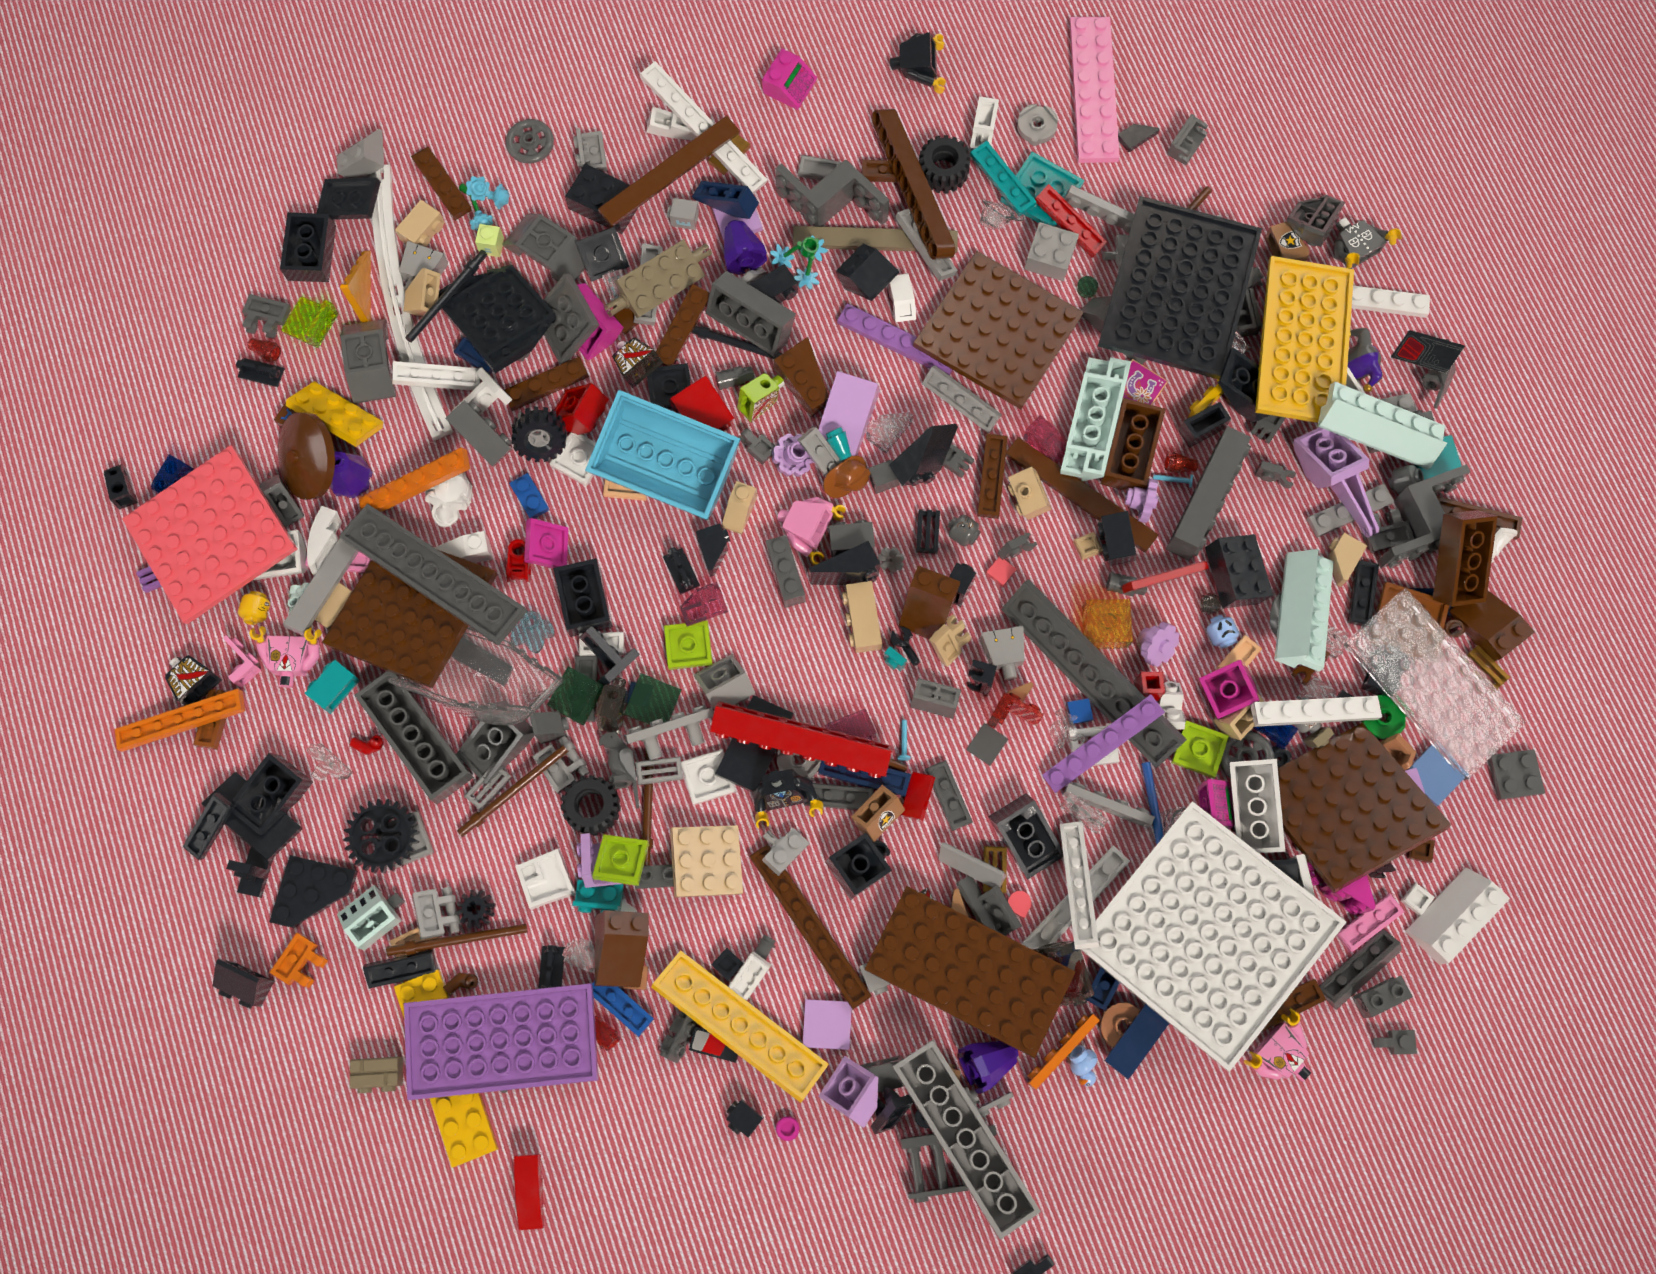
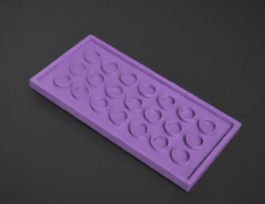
M591 983L404 1003L407 1100L599 1080L593 984Z

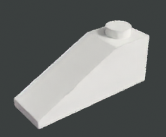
M484 531L462 535L434 547L437 550L473 563L493 559L490 541Z

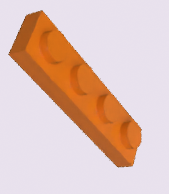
M1084 1014L1075 1023L1077 1026L1072 1034L1068 1031L1060 1039L1059 1042L1062 1045L1056 1051L1051 1049L1043 1058L1046 1062L1040 1068L1036 1066L1028 1074L1030 1079L1027 1084L1033 1090H1037L1100 1020L1094 1014H1089L1088 1016Z

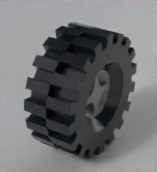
M534 406L532 411L530 408H526L525 414L519 412L518 418L515 417L512 424L511 441L515 452L518 451V455L521 457L526 455V460L528 461L534 458L535 462H539V459L548 462L549 457L554 460L557 458V453L561 455L563 448L565 449L566 424L563 421V417L561 415L556 417V411L552 409L551 412H548L547 407L539 410V406Z

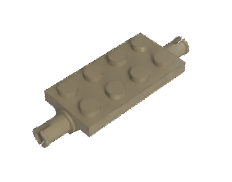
M681 240L614 281L619 289V294L616 299L604 305L605 311L613 307L612 310L607 312L612 317L622 309L629 308L635 317L639 318L705 277L706 275L698 262L711 256V249L703 253L704 250L709 248L704 243L691 252L685 240Z

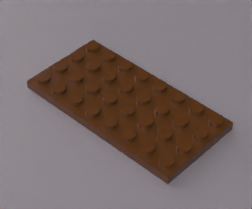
M906 886L864 969L1034 1059L1076 972Z

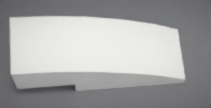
M979 96L969 153L985 141H988L991 145L999 103L998 99Z
M652 107L646 133L685 140L696 138L673 112Z
M321 506L308 538L307 561L313 576H315L337 543L338 539L335 533L342 524L338 512Z

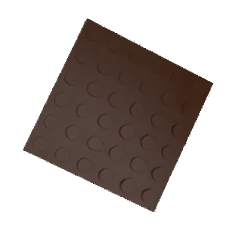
M976 251L914 341L913 347L1022 410L1082 318L1083 311Z
M440 551L490 585L493 584L498 575L493 569ZM371 560L322 643L326 647L433 688L468 625Z
M1363 723L1329 740V743L1324 747L1314 748L1278 768L1283 830L1301 853L1305 855L1306 859L1333 893L1448 830L1451 826V823Z

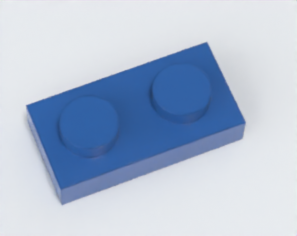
M528 473L509 483L529 518L535 519L550 510Z

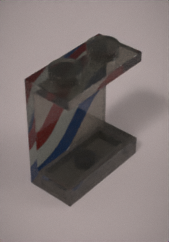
M1074 940L1051 942L1033 949L1046 957H1052L1054 961L1076 971L1060 1006H1067L1072 1003L1073 1006H1079L1087 1003V998L1094 996L1081 949L1075 950Z

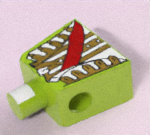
M763 373L740 388L737 409L750 422H753L777 401L779 389L785 385L784 380L779 375L771 379L766 373Z

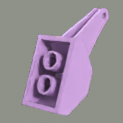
M1320 427L1294 439V451L1305 476L1318 489L1330 486L1366 537L1379 533L1378 524L1374 518L1359 476L1360 472L1369 469V458L1348 438Z

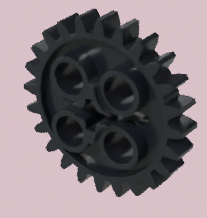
M377 799L376 805L368 801L367 809L360 805V814L352 813L355 820H347L351 828L344 829V832L348 833L349 837L344 838L343 841L350 843L344 849L346 851H353L349 858L352 860L357 858L355 861L356 866L363 864L362 869L368 871L371 867V872L375 874L380 868L381 873L386 874L387 867L393 872L395 871V864L403 867V858L411 860L408 853L409 851L416 852L412 844L419 843L414 836L420 834V831L413 829L418 825V822L410 821L414 814H406L408 811L407 807L403 806L400 808L401 803L397 801L392 805L390 799H387L385 804H383L381 799ZM396 818V826L392 829H389L388 822L391 819ZM369 821H373V829L366 832L365 825ZM382 832L388 835L402 833L401 836H383L381 840L377 838L362 840L363 836H380ZM395 840L398 841L397 849L390 852V843ZM374 843L375 850L372 854L368 855L366 849L369 844Z

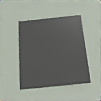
M984 723L966 750L991 766L1008 741V738Z

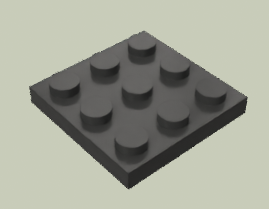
M564 274L543 299L556 315V319L547 329L544 336L559 364L569 361L599 326L571 274Z

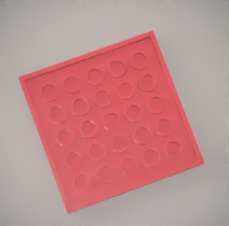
M232 445L122 518L176 612L185 624H189L298 550L236 448Z

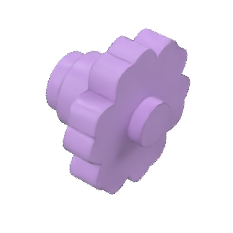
M786 434L777 440V446L772 449V461L778 464L777 470L787 477L792 474L800 477L810 470V464L813 463L812 459L797 441L802 436L801 434H797L794 437L791 434Z
M1149 478L1146 489L1134 487L1127 490L1124 504L1129 505V508L1139 510V522L1147 523L1152 509L1156 508L1158 496H1156L1158 480Z
M1161 622L1159 626L1144 628L1139 633L1138 642L1141 644V655L1145 657V662L1158 667L1162 662L1167 663L1175 653L1174 648L1179 644V633L1176 632L1175 626L1170 623Z

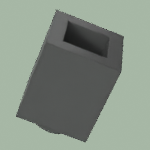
M893 459L868 468L870 471L869 480L875 494L900 485V482L889 466Z

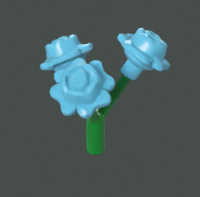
M472 176L471 181H467L466 184L459 186V190L471 198L475 209V216L473 220L469 221L471 224L470 228L478 231L479 224L493 225L494 222L492 221V215L487 216V214H483L479 210L476 200L484 201L485 197L493 200L495 206L500 210L504 205L508 204L510 196L508 190H505L502 184H499L495 191H489L490 184L485 182L484 177L477 178Z

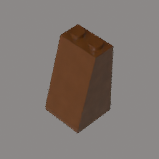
M918 566L909 587L898 628L900 626L908 628L911 633L930 639L935 631L939 630L944 624H947V619L955 604L960 581Z

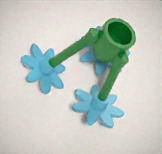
M811 236L805 238L802 242L798 241L791 249L786 246L783 251L781 246L777 244L776 251H770V254L775 257L772 261L773 265L779 263V267L785 264L786 267L792 268L789 260L794 259V256L791 254L800 249L801 255L808 258V264L805 272L797 269L798 276H794L796 281H800L799 288L806 284L807 288L811 290L812 284L818 285L820 283L815 279L818 273H811L813 260L816 258L818 261H822L820 253H827L828 250L821 247L824 239L819 240Z

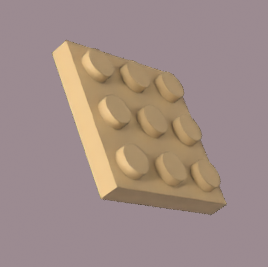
M738 825L672 827L670 829L674 898L743 894Z

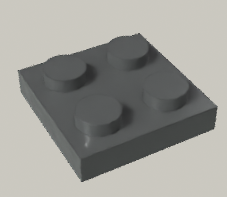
M1535 749L1487 757L1498 801L1545 794Z

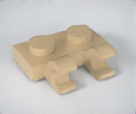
M951 615L947 619V626L944 624L929 639L941 663L946 667L962 653L961 647L971 640L968 632L960 637L963 634L962 630L965 628V624L962 620L955 624L957 622L955 615Z

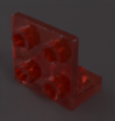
M1004 692L987 725L995 729L998 723L1003 724L1010 712L1037 726L1044 713L1040 712L1041 709L1031 703L1027 705L1020 701L1021 698L1019 696Z

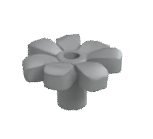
M884 547L878 555L879 561H883L880 565L883 570L889 567L890 572H896L904 566L902 562L904 556L896 547H892L890 550Z

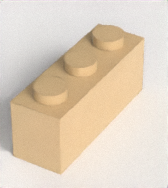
M872 581L847 584L846 592H842L844 605H848L849 613H845L847 626L852 628V634H849L850 647H855V653L881 650L882 640Z

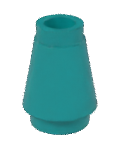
M842 427L826 433L828 438L826 441L840 461L852 456L846 431H843Z

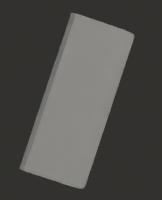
M942 842L939 853L940 862L992 888L996 886L1001 888L1006 878L1004 871Z

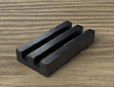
M919 509L916 553L938 554L940 511L932 512V510L923 511ZM923 517H927L925 548H921ZM931 517H935L933 549L930 548Z

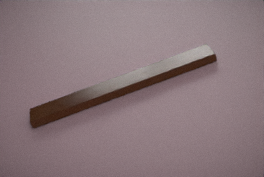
M726 115L598 208V212L613 227L739 135L740 130Z
M1018 437L1007 450L1006 456L1024 469L1032 466L1037 471L1042 482L1101 522V516L1124 512L1123 509L1077 477L1060 474L1061 466ZM1129 514L1135 547L1146 553L1159 534Z
M769 844L765 845L750 855L749 858L849 1006L854 1010L871 998L872 995L786 869L778 876L762 861L771 849Z

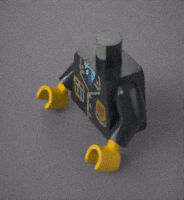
M930 32L925 34L915 33L911 38L899 45L900 56L890 58L891 69H901L905 78L929 87L933 85L936 93H943L945 88L942 86L945 85L946 80L943 77H939L937 80L934 79V77H937L936 50H942L945 45L942 42L943 35L936 34L933 37Z
M793 769L774 770L769 774L762 775V783H759L753 791L755 811L758 812L755 815L757 828H759V822L762 820L766 821L767 827L769 826V816L764 812L765 810L770 811L810 801V816H815L814 809H818L820 814H823V803L816 799L818 796L812 781L808 777L799 775Z

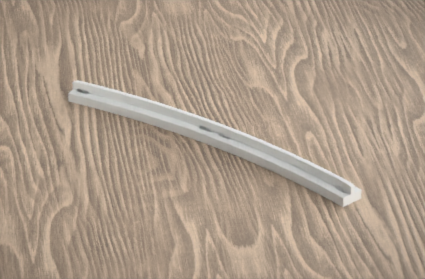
M388 164L370 175V177H377L381 181L372 216L380 280L401 361L426 364L418 338L416 337L412 343L405 338L413 329L414 324L411 314L403 311L405 286L399 272L400 259L395 231L392 168ZM396 286H397V290H398V295H396V292H395V287H396ZM400 306H401V308H402L403 314L400 313V309H399ZM410 386L432 439L435 441L453 433L450 423L445 419L446 414L435 388Z

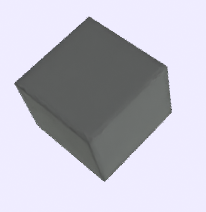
M395 893L387 900L394 909H398L405 903L399 893Z

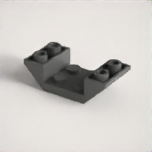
M526 214L502 244L520 257L524 253L550 270L552 278L556 281H559L564 274H571L576 281L585 269L575 241L578 239L541 214Z
M386 319L343 326L340 339L344 371L353 403L357 404L396 397L395 384H392V374L389 369L386 340L389 339Z

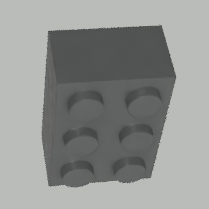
M464 400L445 419L491 466H495L513 449L510 446L512 441L504 433L499 435L495 431L497 426L488 417L484 419L479 414L482 410L474 402L470 401L468 403Z

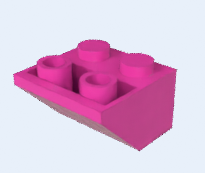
M1367 875L1336 893H1333L1324 881L1319 888L1324 892L1326 898L1333 902L1338 901L1345 905L1344 909L1351 914L1373 911L1376 907Z

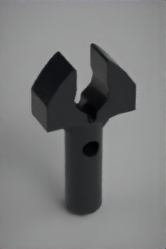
M899 627L904 635L902 641L896 637L892 630L890 643L893 648L896 646L902 647L912 665H918L920 660L909 643V640L913 637L911 631L908 628Z

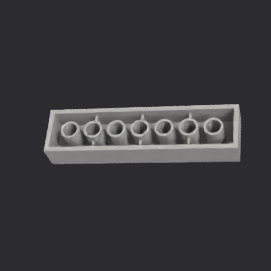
M931 1040L892 1066L1000 1240L1041 1212L934 1040Z

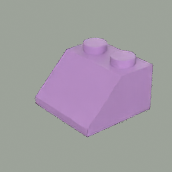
M844 1056L818 1097L864 1128L877 1109L878 1077Z

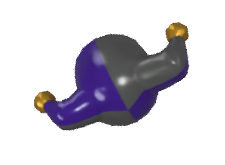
M1367 328L1350 330V337L1356 336L1358 341L1348 351L1347 366L1357 381L1367 376L1371 377L1369 382L1363 386L1365 392H1371L1372 387L1383 378L1380 367L1381 354L1372 345L1370 331Z

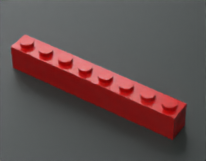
M720 701L715 706L710 732L715 733V736L719 738H728L729 736L736 738L739 743H756L762 749H779L785 755L799 754L805 760L815 761V759L824 761V764L836 767L841 765L852 772L865 771L868 772L869 776L875 778L886 777L893 750L892 745Z

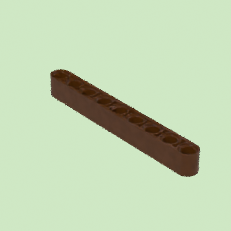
M896 109L874 110L872 113V124L929 257L932 260L953 258L956 250L954 241Z

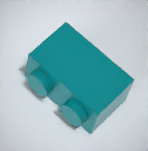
M334 659L332 663H328L323 668L322 674L318 679L313 680L308 685L307 691L304 694L331 714L360 680Z

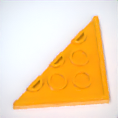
M363 251L361 253L362 256L358 257L356 265H353L350 274L344 279V284L340 285V289L361 323L371 321V251Z

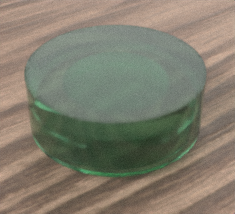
M1084 276L1078 281L1077 292L1081 297L1091 298L1096 294L1098 282L1095 278Z

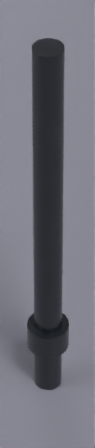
M480 250L473 260L470 259L465 264V269L406 335L407 341L412 343L468 277L477 272L479 265L487 257V253L484 250Z
M702 325L701 327L695 326L692 334L698 335V338L704 340L708 338L771 359H776L783 354L778 352L775 356H772L755 344L711 331L710 328Z

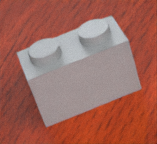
M381 129L374 131L337 155L336 162L339 175L346 178H366L384 167L383 134Z
M733 654L694 674L713 710H715V706L719 701L735 705L755 694L745 671Z

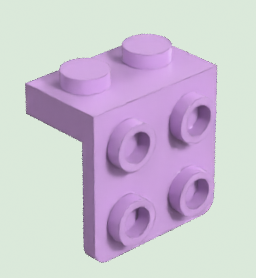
M590 833L581 834V843H577L578 857H581V863L577 864L578 877L583 878L586 888L622 884L593 879L592 875L601 843L593 844Z

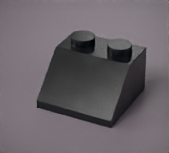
M866 244L858 247L835 271L845 290L870 301L899 274L898 269L877 249Z
M864 833L825 861L850 900L892 871L867 833Z
M218 959L215 964L212 986L219 989V995L231 999L232 996L240 999L238 1004L251 1009L253 1006H262L275 981L236 962Z

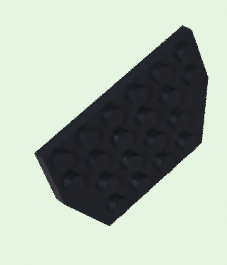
M512 265L503 266L499 269H489L485 274L475 276L471 274L441 309L495 374L530 353L556 319L554 311ZM451 284L439 290L438 299Z

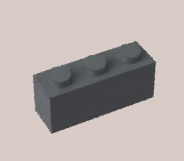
M787 535L766 540V549L784 607L787 608L806 602L805 592Z

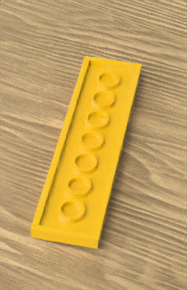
M681 950L651 986L652 989L800 1103L829 1065Z
M439 969L435 970L436 972L425 974L394 986L403 1017L404 1003L449 998L448 993L443 988L445 983ZM481 1093L429 1098L451 1168L499 1150Z

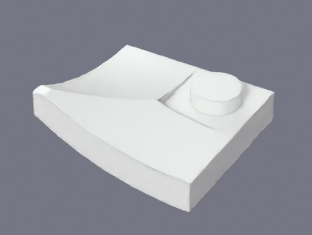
M559 849L515 866L531 910L576 895V890Z

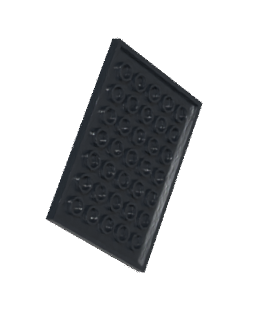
M1140 196L1098 347L1219 380L1233 345L1262 228Z

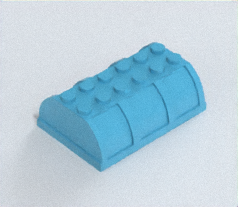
M618 390L585 471L708 520L716 507L726 483L741 439Z

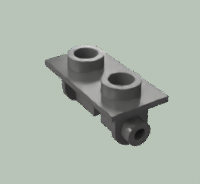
M672 864L643 866L639 886L635 885V889L674 887Z
M680 1011L679 1015L675 1016L669 1029L676 1034L674 1037L666 1035L659 1048L661 1050L659 1055L678 1064L685 1054L686 1045L690 1037L693 1036L697 1023Z

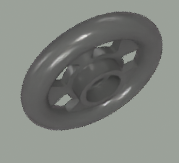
M535 119L522 120L510 128L506 136L508 153L521 163L531 164L545 159L552 151L554 145V136L551 129L545 123ZM532 128V131H527L524 133L523 129ZM540 132H543L545 135L542 139H539L537 135ZM515 136L520 137V143H514ZM532 138V141H526L527 139ZM541 145L543 149L537 153L535 149ZM521 148L528 151L526 155L519 152Z
M1249 731L1242 740L1228 737L1220 762L1221 768L1231 779L1230 762L1244 761L1242 759L1243 754H1249L1251 757L1250 761L1258 760L1256 752L1258 750L1264 751V760L1274 759L1273 748L1265 737ZM1243 741H1254L1253 748L1249 746L1243 747ZM1232 746L1239 749L1235 757L1229 755Z

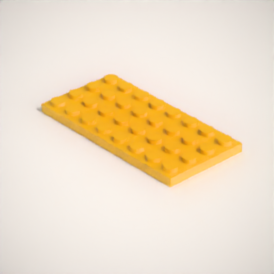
M1275 256L1269 258L1255 413L1318 423L1321 407L1327 403L1330 384L1337 382L1346 386L1354 269Z

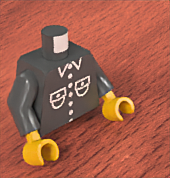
M1343 218L1336 224L1341 233H1339L1334 241V258L1344 263L1346 268L1352 269L1379 254L1386 245V241H1389L1390 245H1395L1396 239H1402L1401 230L1397 228L1390 231L1381 230L1367 224L1363 220L1351 225L1347 218Z

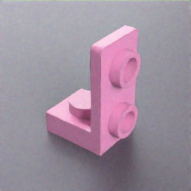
M225 635L223 639L245 661L243 664L236 666L232 670V674L228 676L235 685L242 688L261 671L256 665L259 661L250 652L246 654L242 650L245 646L236 637L231 639Z

